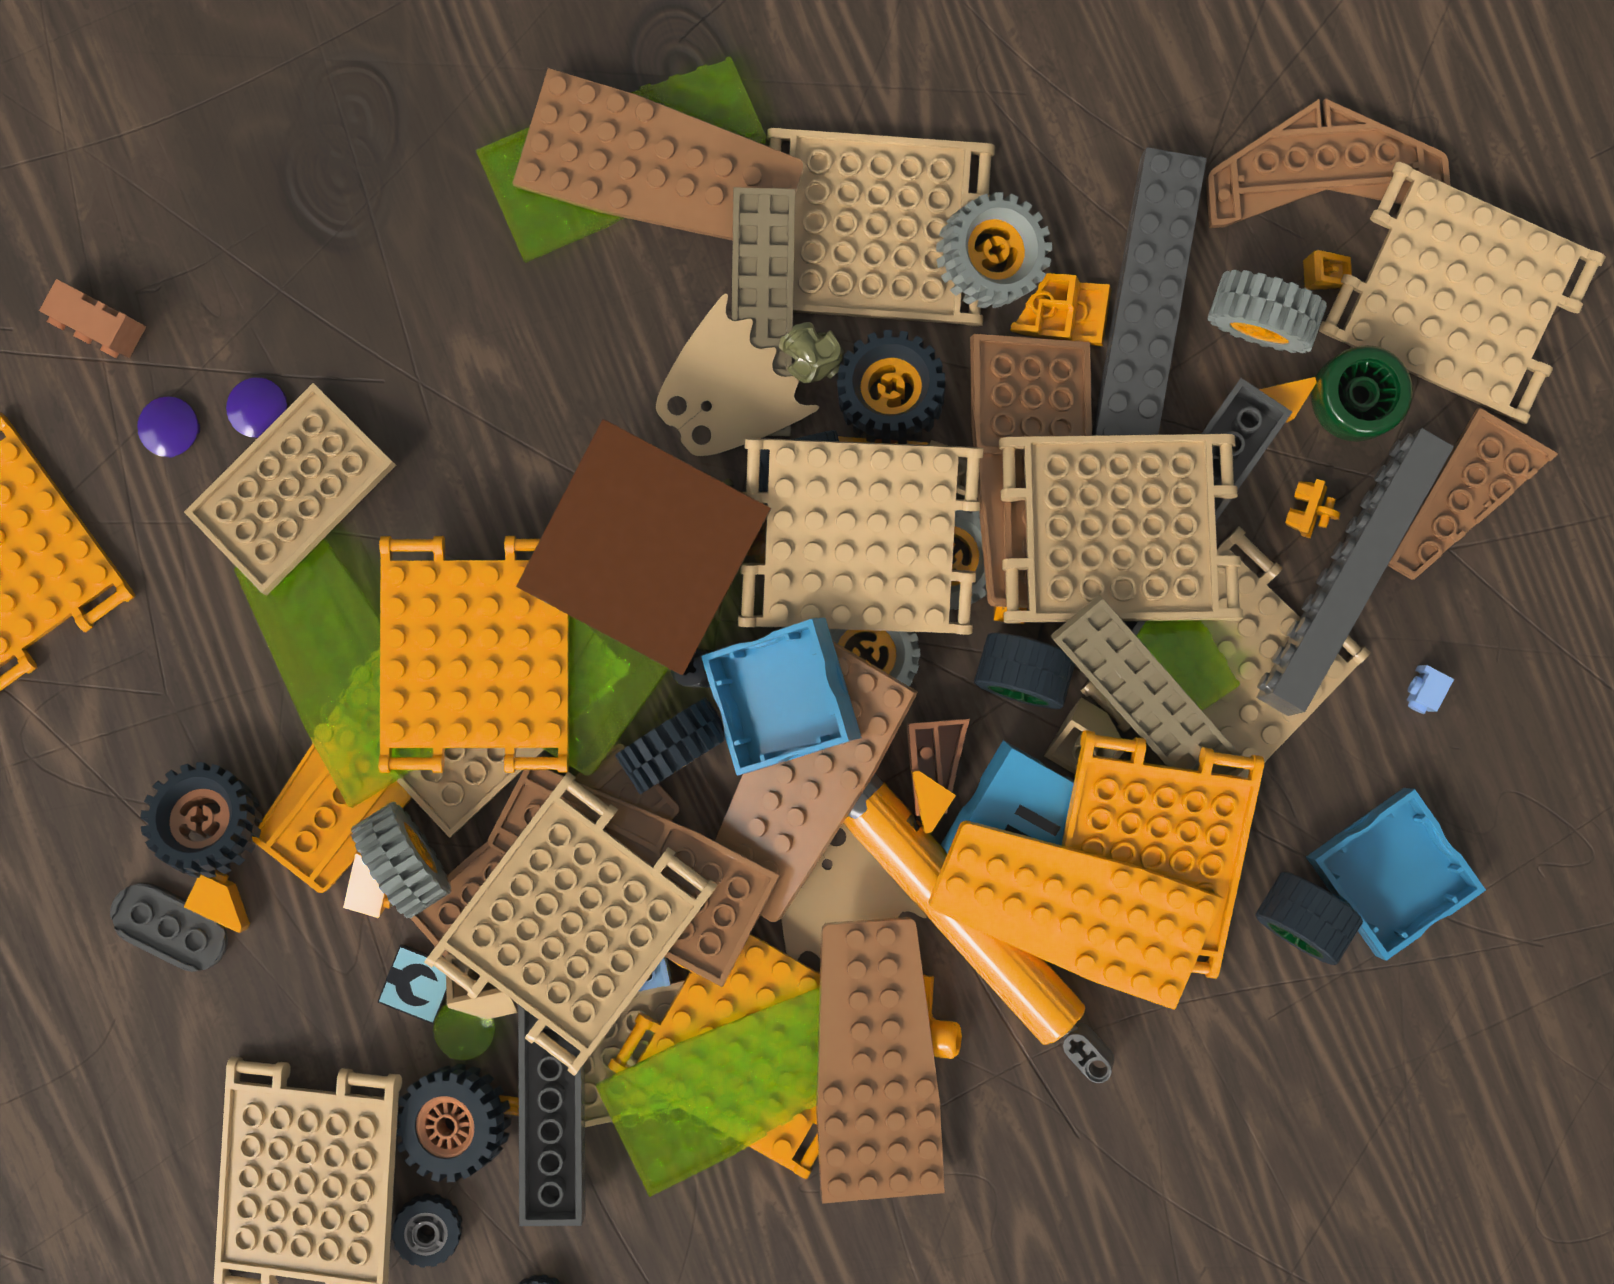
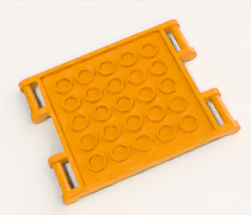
M0 412V431L6 436L0 441V668L16 657L18 659V664L0 676V691H2L23 674H30L37 669V664L26 649L65 620L73 616L77 626L86 633L94 627L93 623L122 602H129L136 596L8 418ZM113 585L116 587L117 592L88 613H85L82 609Z
M391 536L380 537V756L378 762L380 773H390L391 770H432L433 773H443L445 748H505V773H515L516 770H558V773H568L569 615L516 587L529 560H517V551H535L540 539H516V536H505V560L445 561L444 536H434L433 539H392ZM433 551L434 561H393V552ZM392 748H433V756L392 757ZM516 748H558V757H516Z
M1084 730L1081 735V749L1061 845L1134 864L1220 895L1223 900L1199 953L1202 956H1209V959L1206 962L1196 961L1192 973L1205 974L1207 978L1216 979L1219 976L1262 778L1264 757L1259 755L1245 757L1214 752L1212 748L1202 747L1199 754L1198 770L1143 763L1146 752V740L1144 738L1135 737L1133 740L1095 735L1094 731ZM1094 747L1131 752L1132 755L1129 761L1094 756L1093 750ZM1213 764L1248 769V778L1212 773Z
M750 934L723 987L689 970L690 973L661 1022L641 1012L638 1013L634 1020L636 1025L617 1057L612 1058L609 1062L608 1068L785 1166L798 1176L808 1179L812 1172L810 1168L818 1156V1135L816 1134L800 1162L793 1157L812 1124L817 1125L816 1094L820 973L755 935ZM646 1030L654 1032L635 1066H629L627 1062Z

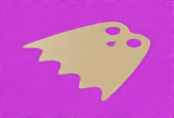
M727 294L720 297L682 349L665 379L656 401L658 415L667 425L679 429L682 444L695 456L718 454L745 445L746 438L761 439L807 417L819 409L818 405H802L795 400L794 394L799 383L797 378L794 376H779L773 371L772 363L776 354L775 347L759 349L751 344L752 319L739 321L728 319L726 315ZM674 396L684 398L687 403L686 411L677 416L671 414L667 406L670 398ZM704 401H709L712 404V408L708 412L703 411L701 408V404ZM700 425L706 426L711 431V439L704 445H699L692 439L694 428Z
M844 824L840 828L846 833V841L837 847L829 844L782 917L786 953L796 960L805 951H811L821 958V930L825 923L898 918L902 912L906 911L915 913L922 918L927 917ZM825 859L832 861L833 866L829 870H825L822 867V862Z

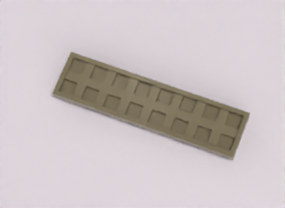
M733 187L732 321L752 319L751 344L759 349L775 347L776 354L772 363L773 371L779 376H792L787 370L792 364V357L780 349L779 343L780 338L788 334L793 327L795 189ZM791 425L768 436H790Z
M1100 594L1050 635L1132 728L1146 740V743L1167 766L1198 770L1199 754L1202 747L1212 748L1214 752L1241 756ZM1213 764L1211 772L1237 776L1245 769Z

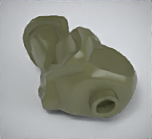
M806 322L793 326L788 334L780 338V349L795 359L794 363L787 370L801 382H818L825 376L831 379L838 373L840 363L844 358V350L838 343L832 330L816 333L814 325L811 322Z

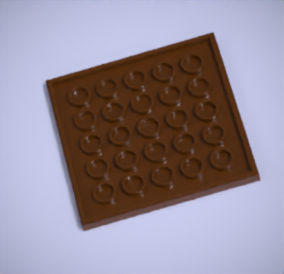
M602 419L516 587L683 676L771 508L615 424Z

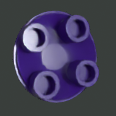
M249 378L237 384L230 392L226 405L227 416L232 426L241 434L252 438H258L287 409L285 393L275 383L264 378Z
M160 397L144 407L138 419L137 429L141 442L149 451L159 456L172 458L182 454L192 446L200 432V424L195 412L186 402L175 397Z

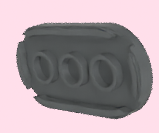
M138 883L120 891L112 902L110 917L115 926L114 930L120 938L180 969L190 972L206 970L217 964L227 949L228 934L225 926L184 908L187 900L154 884Z

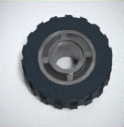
M437 1194L416 1196L410 1202L404 1204L394 1221V1230L392 1232V1240L395 1243L394 1248L400 1253L399 1256L403 1260H407L408 1264L418 1265L420 1268H425L426 1266L435 1267L437 1264L447 1261L448 1257L452 1256L455 1252L463 1229L461 1227L462 1218L458 1214L457 1207L453 1206L447 1198L444 1199L441 1195ZM429 1225L434 1229L435 1234L426 1236L420 1231V1227Z

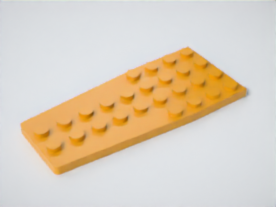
M380 649L351 684L259 824L258 828L261 829L260 837L252 836L255 844L319 893L328 891L354 863L357 849L355 847L356 843L351 836L353 834L351 828L391 802H396L403 809L413 799L390 773L379 772V761L366 748L380 735Z
M965 820L960 823L928 902L932 910L1090 981L1175 1010L1223 898L1218 894L1134 864Z

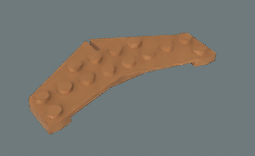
M1326 98L1322 102L1324 127H1322L1320 100L1318 99L1209 172L1206 178L1209 228L1226 227L1324 190L1382 201L1394 175L1392 170L1396 162L1405 163L1414 170L1451 186L1449 161L1444 152ZM1404 180L1394 201L1395 204H1402L1411 185L1410 181Z

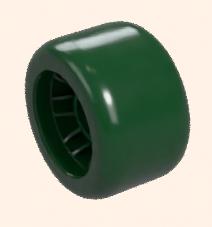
M1369 345L1347 349L1329 360L1316 375L1317 383L1311 391L1312 408L1322 427L1337 438L1354 442L1374 439L1395 428L1406 416L1413 397L1412 380L1403 362L1390 351ZM1353 389L1358 390L1362 394L1361 404L1354 399Z

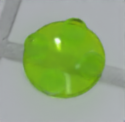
M446 1004L435 1018L434 1038L439 1048L449 1058L455 1060L472 1059L481 1055L490 1046L495 1033L494 1019H484L450 1009Z

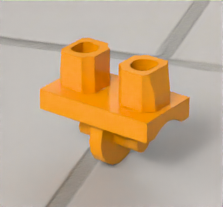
M1316 479L1315 483L1298 482L1294 497L1295 499L1308 502L1305 512L1290 508L1285 521L1287 526L1300 531L1301 535L1311 539L1318 515L1321 516L1318 526L1327 528L1329 519L1339 520L1341 514L1333 509L1336 501L1334 498L1327 497L1325 505L1322 506L1328 488L1323 480Z

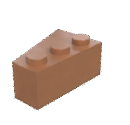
M58 279L55 280L39 310L49 316L46 322L63 331L66 326L76 330L73 335L74 337L88 344H91L93 340L102 344L100 350L116 359L119 354L130 358L146 329V326Z
M970 719L907 723L910 770H919L952 792ZM911 772L914 814L920 816Z

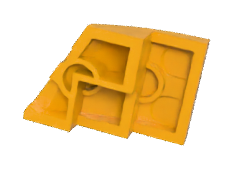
M1046 273V276L1038 285V290L1035 294L1031 295L1025 309L1017 321L1012 323L1010 330L1014 333L1042 339L1090 342V345L1103 346L1111 286L1110 284L1080 283L1076 275Z

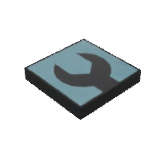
M401 944L377 1002L435 1024L447 995L446 975L435 966L431 968L424 963L429 956L428 954Z

